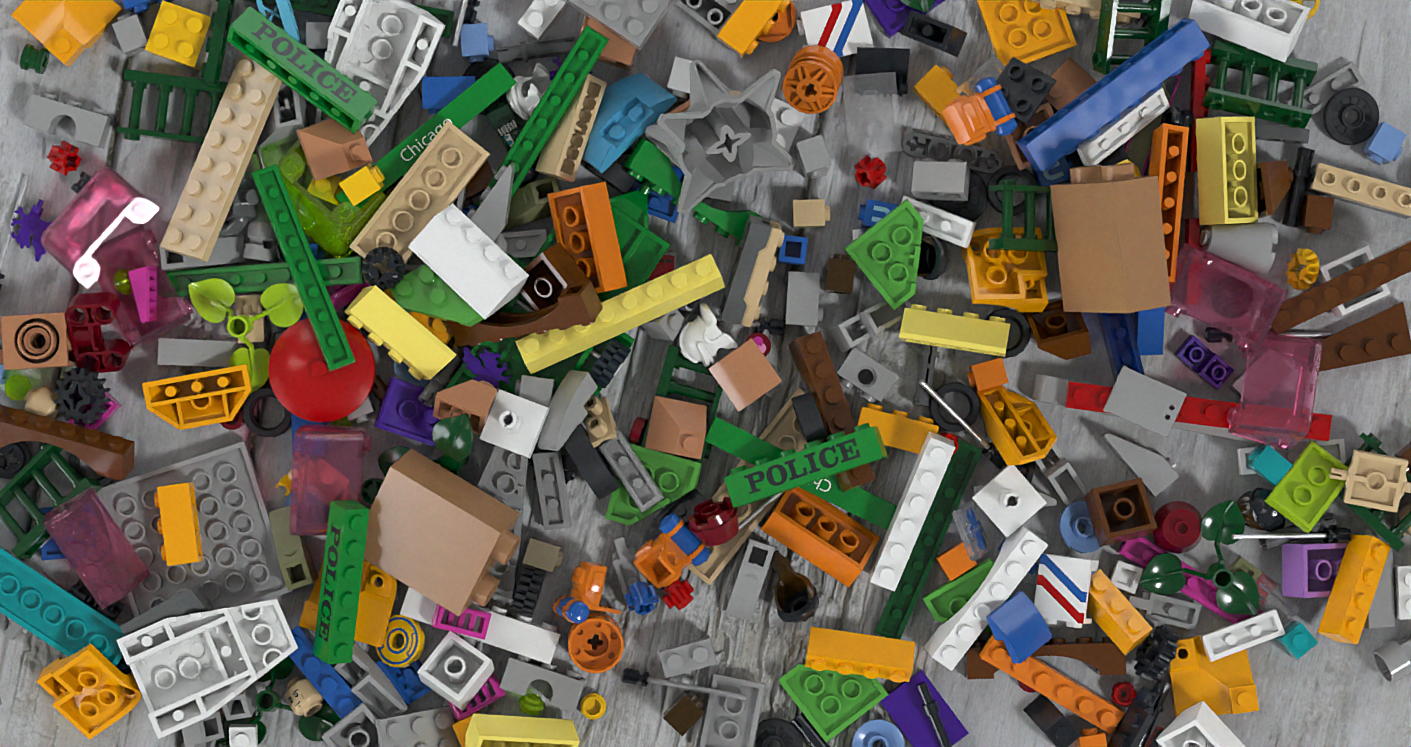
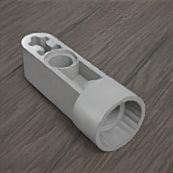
M1411 634L1398 642L1391 641L1372 652L1375 665L1390 684L1411 674Z

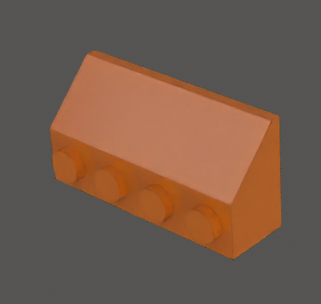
M606 182L547 194L557 243L560 242L592 282L596 293L627 287Z
M800 487L784 492L761 528L762 531L848 588L863 570L880 539V536L824 499Z

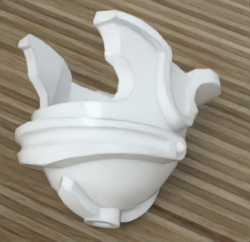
M540 63L536 64L532 77L516 76L514 80L517 83L506 91L507 101L511 110L524 120L530 118L552 82L548 70Z
M700 302L701 315H697L695 320L688 322L683 327L679 336L680 351L685 358H688L693 363L702 362L704 367H707L710 364H715L714 359L718 358L716 352L719 348L727 350L730 348L737 349L738 345L723 327L716 325L717 320L707 304Z

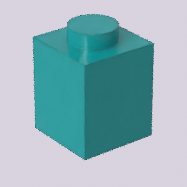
M1269 445L1256 446L1249 454L1248 458L1250 461L1246 464L1270 485H1277L1293 466Z
M1296 620L1284 628V635L1276 637L1287 653L1297 660L1318 644L1302 622Z

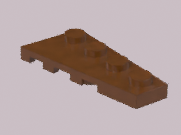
M1400 302L1382 312L1376 313L1365 320L1304 347L1308 374L1411 354V338L1404 303Z

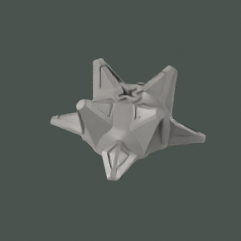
M699 59L689 64L690 107L686 112L661 114L657 119V124L648 126L645 131L646 137L685 174L677 212L688 213L718 187H725L729 182L736 179L749 177L754 172L791 171L797 162L776 141L778 132L771 106L781 77V73L778 70L772 69L744 91L730 90Z

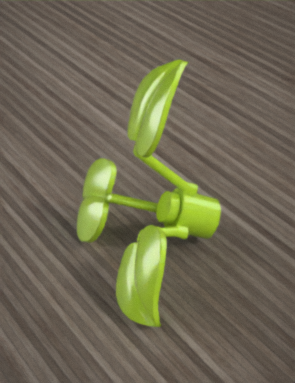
M210 278L190 283L188 289L191 301L197 312L205 320L219 323L225 319L227 312L229 313L228 332L233 337H239V340L249 347V349H237L230 357L229 367L247 364L252 387L250 394L259 390L269 379L270 353L264 348L254 350V345L246 338V335L253 330L254 321L268 314L271 322L279 327H289L298 322L303 314L304 306L296 286L289 283H279L268 287L260 298L261 304L266 310L250 317L246 314L234 316L230 306L234 304L236 296L233 287L227 281L220 278Z

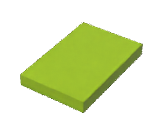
M1312 440L1265 500L1266 503L1307 534L1313 529L1345 486L1343 480L1329 478L1331 467L1347 470L1348 468Z

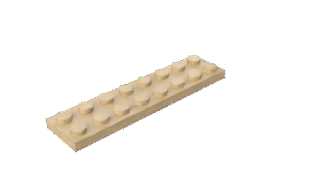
M240 53L160 244V247L165 250L204 262H208L282 84L280 79L247 55Z
M799 387L796 389L760 435V439L784 451L794 449L796 453L805 450L804 444L807 443L791 402V398L804 394V391ZM742 459L735 468L745 465L746 469L755 467V465ZM725 481L711 498L714 503L723 501L724 497L730 498ZM768 498L738 507L739 523ZM778 498L742 527L734 538L723 545L706 546L711 551L706 562L698 566H694L691 563L686 567L708 585H711Z

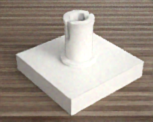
M499 389L479 439L531 458L550 409Z
M1014 465L1005 467L971 497L1006 538L1047 503Z

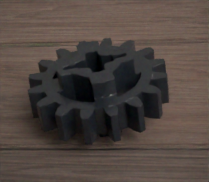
M76 367L72 368L71 371L63 372L64 378L56 381L60 388L53 390V393L59 396L58 399L54 400V403L61 405L58 413L66 412L65 420L74 419V424L76 425L81 423L89 424L93 423V420L101 419L100 413L108 411L104 403L111 402L110 398L105 397V393L110 391V388L103 387L106 379H98L99 371L90 372V367L81 369Z
M1161 625V627L1157 626L1154 632H1150L1136 652L1137 657L1135 661L1137 663L1134 666L1136 675L1149 682L1152 679L1156 680L1158 674L1163 675L1170 666L1171 660L1176 656L1178 645L1175 643L1179 640V637L1176 636V631Z

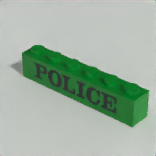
M249 6L230 25L226 39L228 42L354 135L373 115L378 101L368 91L362 90L348 76L339 73L326 60L316 56L306 45L299 43L289 36L284 29L277 27L261 12H257Z
M869 423L854 427V433L845 435L843 431L830 435V441L820 444L819 440L804 444L805 450L796 453L794 449L779 453L780 458L771 461L770 457L755 461V467L746 469L744 465L731 469V475L724 477L733 508L742 507L888 457L878 426L870 427Z
M355 500L330 502L313 654L326 664L352 663L370 510Z

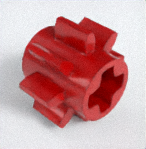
M62 141L61 145H52L47 156L50 162H52L49 168L67 176L68 171H77V167L82 160L77 154L79 148L65 141Z
M866 155L854 166L857 170L855 178L863 187L871 186L872 189H875L887 179V176L884 174L886 166L878 157L871 159L869 155Z
M686 578L682 582L678 579L668 587L662 588L665 595L661 598L669 609L675 606L678 610H681L694 599L690 594L694 589Z

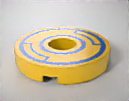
M403 615L390 617L383 645L376 647L377 655L383 663L391 667L405 668L410 666L409 664L413 661L416 662L421 656L424 649L425 636L417 620ZM402 634L404 644L401 648H398L396 641L398 636Z

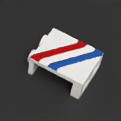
M849 0L800 12V20H796L799 36L804 35L806 45L802 46V48L812 45L827 47L836 53L839 58L856 54L857 47L874 48L862 0Z
M1047 553L1041 554L1034 605L1047 624H1057V620L1067 621L1066 626L1073 628H1082V624H1091L1092 618L1086 617L1091 571H1098L1099 560Z

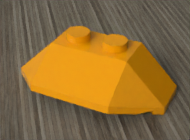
M247 364L142 383L147 410L179 430L233 421L252 391Z
M1002 385L976 391L985 430L1007 466L1021 465L1046 457L1056 443L1057 436L1035 402L1017 393L1007 391V388Z

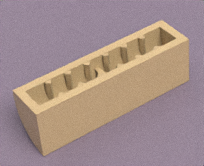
M591 74L587 76L543 147L535 171L574 183L607 82Z

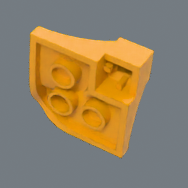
M24 0L11 16L63 64L70 67L86 48L90 49L124 9L113 0Z
M1002 227L975 230L968 248L961 246L962 259L967 264L972 304L1006 306L1017 309V312H1043L1048 304L1045 278L1048 275L1045 253L989 250V239L999 238V233H1002ZM1013 227L1015 238L1021 239V235L1024 234V227ZM1035 227L1037 239L1042 240L1041 227ZM971 246L975 247L977 251H973Z
M366 560L363 561L354 640L375 647H381L395 600L397 581L396 578ZM323 564L308 600L305 601L299 626L316 631ZM378 577H380L383 581L382 586L381 583L377 580Z
M1202 635L1180 638L1175 643L1178 645L1176 656L1171 660L1168 667L1170 684H1172L1171 694L1175 718L1183 710L1201 701H1204L1216 715L1259 711L1256 685L1253 681L1247 649L1211 662L1200 636ZM1180 649L1186 650L1184 658H1179L1178 656Z
M91 643L66 658L59 657L42 669L36 681L55 698L52 706L89 740L130 712L142 697L134 675L132 673L128 675L122 673Z

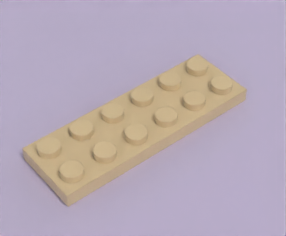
M447 121L349 247L364 259L368 252L375 248L390 247L396 250L402 256L404 263H406L414 253L409 248L410 243L434 216L455 201L491 154L455 125ZM387 257L382 264L373 263V266L383 274L384 272L394 273V270L387 267Z

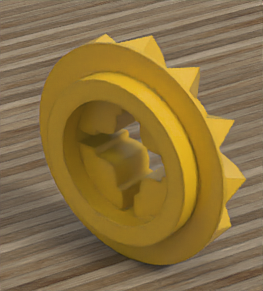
M1298 248L1296 253L1291 254V261L1286 263L1288 270L1284 274L1288 276L1287 283L1292 285L1293 289L1306 290L1317 279L1319 260L1316 253L1311 249ZM1302 265L1306 266L1302 270H1300L1299 273V269L1302 267Z

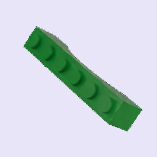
M640 138L624 163V166L630 169L627 174L640 182L642 179L650 182L651 186L649 188L661 196L664 193L668 194L673 198L671 203L678 206L683 184L675 174L670 159L658 147ZM701 201L691 209L695 212L692 217L705 225L709 221L716 226L714 229L716 233L726 239L729 235L736 239L735 245L738 247L749 214L763 218L751 210H719Z

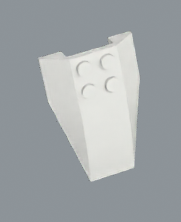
M340 0L328 29L327 51H325L324 60L339 73L348 76L362 90L368 91L378 101L373 115L359 129L365 138L368 149L425 75L445 28V25L428 11L404 0ZM317 108L315 124L331 119L330 116Z
M277 599L166 618L116 640L126 664L130 665L150 712L148 716L158 739L210 717L298 649Z

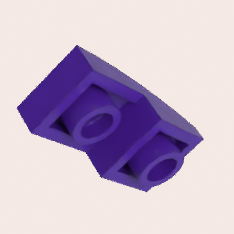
M1191 334L1174 353L1178 359L1216 390L1234 372V369L1220 356L1213 353Z

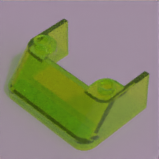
M298 139L278 163L279 171L303 231L332 257L345 258L353 251L349 246L387 197L378 190L362 209L356 205L353 206L351 202H342L331 212L297 182L304 173L305 165L308 163Z

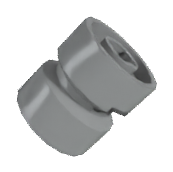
M249 221L247 236L250 238V241L245 243L243 258L277 263L278 255L275 246L278 242L273 240L275 233L271 224Z

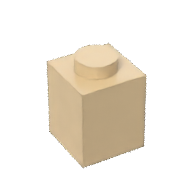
M825 199L793 200V228L825 227V221H830V206L825 205Z

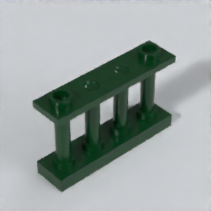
M1101 0L1096 50L1092 56L1093 70L1107 75L1110 73V65H1121L1133 56L1112 54L1114 39H1143L1145 47L1167 31L1171 0H1149L1148 3ZM1117 12L1147 13L1146 27L1144 29L1115 28Z
M1215 40L1210 50V64L1217 65L1214 88H1208L1201 106L1217 111L1222 110L1280 123L1292 128L1305 129L1313 114V110L1302 108L1305 85L1310 86L1317 73L1318 63L1288 57L1286 62H1282L1244 46ZM1228 68L1243 72L1240 94L1225 91ZM1253 74L1268 77L1266 100L1251 97ZM1279 80L1294 83L1292 106L1276 102Z
M125 69L124 80L131 83L133 94L128 128L117 126V132L124 134V139L140 141V137L202 145L205 138L191 136L196 96H199V92L209 93L211 98L208 132L228 82L219 81L217 89L207 87L203 79ZM147 85L157 86V91H159L154 131L139 129L144 89H147ZM173 88L182 89L183 94H185L180 134L165 133L170 93H173Z
M1000 180V185L989 186V191L1002 192V233H999V238L989 239V250L1057 253L1058 245L1055 236L1050 187L1016 185V180ZM1013 192L1025 193L1024 234L1021 235V239L1015 238V233H1013ZM1035 194H1047L1046 235L1043 236V240L1037 239V234H1035Z
M669 345L655 396L666 398L667 394L672 395V393L712 403L709 419L706 418L707 433L716 415L723 389L718 385L717 392L712 393L676 383V380L672 379L674 368L679 370L681 367L713 376L708 369L713 365L704 367L702 362L693 363L688 358H684L683 354L679 353V347ZM650 416L648 419L641 447L645 446ZM704 441L701 459L697 460L698 463L702 464L703 458L709 460L712 444Z
M1371 432L1368 435L1362 433L1359 436L1364 443L1357 450L1371 452L1373 449L1377 454L1387 455L1379 447L1382 442ZM1352 456L1344 463L1347 467L1351 464ZM1406 472L1407 482H1411V476ZM1344 487L1337 495L1342 501L1345 491ZM1346 503L1397 552L1405 545L1401 540L1404 537L1403 534L1411 527V511L1395 527L1392 525L1388 529L1381 522L1384 519L1383 515L1387 511L1374 508L1368 510L1364 506Z
M44 443L40 448V452L0 491V519L17 538V545L11 550L17 558L30 559L103 487L97 479L81 478L60 454L63 448L52 444ZM51 461L56 464L73 485V490L66 496H62L42 472ZM33 479L54 502V508L46 515L42 513L23 490ZM15 497L36 521V526L29 533L22 529L5 508Z

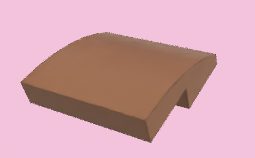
M752 338L708 368L738 412L782 382Z

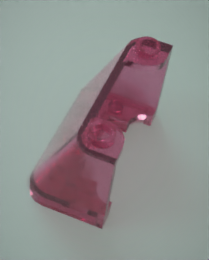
M109 167L101 168L43 232L41 244L62 267L84 287L89 289L100 275L99 264L90 255L125 216L135 223L142 224L150 220L159 208L116 170Z
M143 224L84 251L86 263L101 292H112L120 299V307L115 319L127 342L130 344L132 351L149 344L190 321V314L194 313L187 299L182 300L180 296L178 297L169 277L162 270L161 262L153 244L157 243V240L152 230H146ZM147 266H156L157 321L141 323L128 271Z
M1184 242L1177 256L1175 283L1169 285L1171 306H1165L1164 311L1177 318L1180 314L1188 315L1224 331L1236 338L1235 344L1249 350L1251 346L1260 349L1288 291L1262 276Z
M1249 332L1247 335L1242 336L1239 342L1238 349L1241 351V356L1247 358L1241 401L1235 408L1232 407L1229 410L1227 422L1230 423L1228 433L1288 450L1306 437L1311 426L1322 342L1307 337Z
M305 423L296 430L292 461L291 535H327L331 501L355 500L361 504L363 457L366 452L371 451L372 437L368 436V428Z

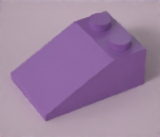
M1298 542L1283 544L1282 596L1300 598L1329 597L1348 543Z

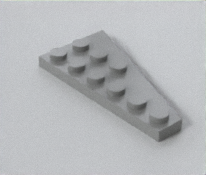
M495 446L477 488L520 513L511 532L521 538L528 458ZM520 543L509 562L504 566L496 561L490 573L500 579L495 592L511 600L515 597Z

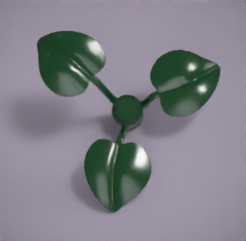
M468 413L440 420L436 423L432 432L435 446L439 450L445 451L442 457L432 461L440 464L443 468L457 476L461 474L460 468L468 463L469 454L472 449V426ZM394 446L381 453L378 458V466L385 477L390 466L406 454L410 448Z
M1227 500L1214 505L1205 513L1201 520V535L1206 540L1215 541L1214 547L1218 557V562L1211 564L1207 569V573L1204 574L1192 569L1181 568V560L1176 555L1160 553L1148 562L1140 578V585L1152 593L1162 595L1173 594L1184 587L1185 577L1182 573H1188L1203 578L1205 581L1210 580L1217 587L1216 602L1223 611L1230 614L1257 616L1259 611V592L1255 580L1243 571L1232 573L1225 566V560L1220 549V542L1225 545L1233 544L1239 539H1232V534L1244 533L1245 521L1236 501Z
M289 656L257 680L259 682L270 680V684L265 687V690L259 692L256 696L257 716L254 712L252 717L227 721L225 717L223 722L224 738H220V746L230 747L229 726L231 724H257L259 745L267 733L265 724L260 721L263 717V712H275L279 708L294 712L289 705L281 703V697L277 692L272 691L276 683L275 679L282 680L287 678L294 668V662ZM323 699L321 709L312 716H301L298 727L306 739L324 741L321 735L339 722L341 718Z

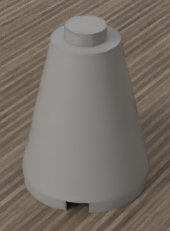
M1262 222L1208 225L1200 234V244L1203 245L1204 251L1255 274H1266L1273 264L1276 253L1271 252L1272 243H1278V232L1274 224Z

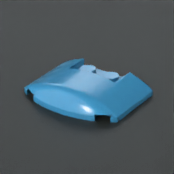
M643 73L625 77L605 88L582 159L600 173H603L646 131L648 126L654 124L659 116L664 114L677 101V98Z

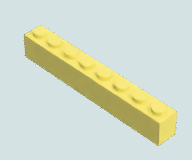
M709 254L602 302V311L596 317V321L588 326H581L580 324L571 326L566 330L553 329L539 335L533 333L515 342L529 372L533 374L725 288V285L712 255Z

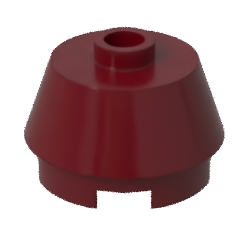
M724 497L723 501L716 503L712 499L706 500L693 508L695 512L693 515L687 516L690 523L689 530L705 546L724 544L734 538L739 532L738 507L733 508L729 497Z
M1169 502L1163 505L1154 516L1157 528L1152 532L1153 537L1161 548L1170 553H1186L1194 549L1203 537L1200 530L1202 516L1193 505L1187 502Z

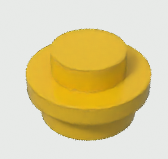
M598 693L585 695L580 703L581 713L588 719L600 718L606 711L605 699Z

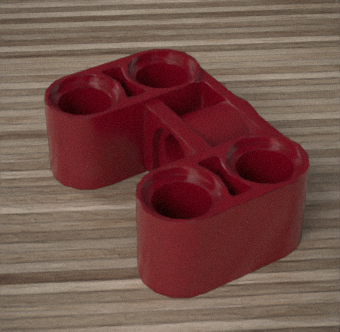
M112 292L77 294L72 298L65 312L69 340L73 347L76 365L80 369L90 367V372H117L124 368L129 358L131 347L127 341L118 338H103L101 325L110 324L120 307L119 297ZM102 306H105L110 310H105L102 308Z

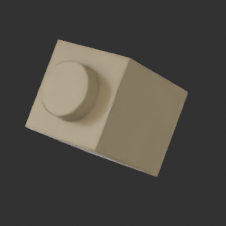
M531 537L522 563L553 573L555 567H561L565 553L560 552L562 547L560 545Z

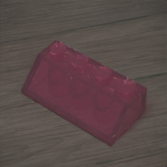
M92 487L46 513L43 525L102 610L125 597L150 574Z

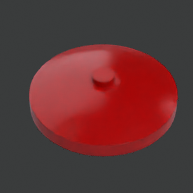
M309 318L290 326L276 341L269 359L268 372L270 384L279 402L295 416L313 422L336 421L355 412L369 396L376 373L373 351L363 334L343 320L339 319L356 362L331 372L328 369Z

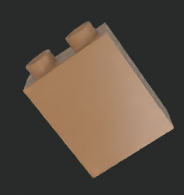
M1134 163L1108 166L1090 165L1070 168L1071 182L1050 185L1064 312L1132 313L1171 306L1158 176L1135 177Z
M411 448L390 466L371 506L364 560L455 615L460 616L473 602L485 607L495 593L500 579L490 573L496 561L505 566L515 553L521 538L511 531L520 513Z

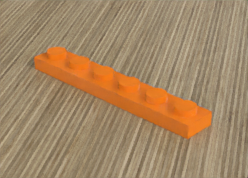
M994 635L991 636L979 654L981 659L1109 734L1113 732L1125 714L1122 708L1032 655L1022 663H1013L1004 641L995 640Z

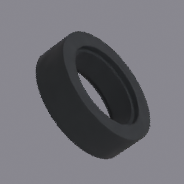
M580 423L564 443V446L594 494L601 500L620 488V485L598 448L593 447L587 431Z

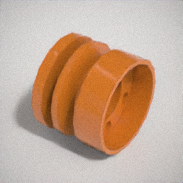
M819 45L806 46L796 52L790 61L782 85L784 97L790 106L799 112L807 114L821 113L829 109L836 99L844 74L842 62L837 54L829 48Z
M599 611L589 612L584 622L571 624L567 635L569 655L573 663L581 670L589 673H603L618 663L624 650L623 636L617 621L610 615ZM594 634H597L599 639L602 640L598 641L596 646H593L591 640H588L592 639Z

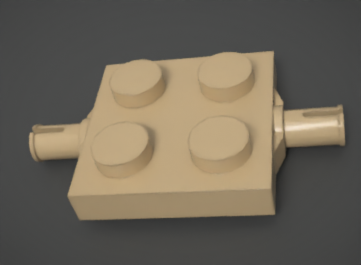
M1354 449L1351 464L1347 470L1333 467L1330 469L1329 478L1345 482L1344 503L1397 513L1399 502L1404 492L1411 493V482H1407L1406 478L1409 462L1407 459Z

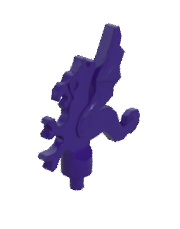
M39 199L37 205H33L28 215L24 214L22 207H18L19 210H15L14 213L20 214L22 219H12L13 223H11V226L15 224L21 225V230H17L19 234L15 235L12 232L11 235L13 239L20 243L21 249L25 245L26 248H30V236L33 234L32 244L35 249L36 262H39L42 255L46 254V246L49 244L46 241V235L42 231H52L60 224L63 225L65 231H71L73 227L70 222H66L64 219L57 218L51 222L40 219L44 210L41 208L44 203L41 199Z
M464 347L463 352L465 356L463 360L466 363V369H470L473 374H478L473 380L489 382L498 390L500 389V380L510 384L509 379L512 376L505 377L501 375L503 371L509 370L507 367L508 363H504L503 368L499 369L497 367L498 361H496V358H502L501 354L489 353L487 349H484V354L479 353L480 358L485 363L484 368L481 360L475 357L468 347Z

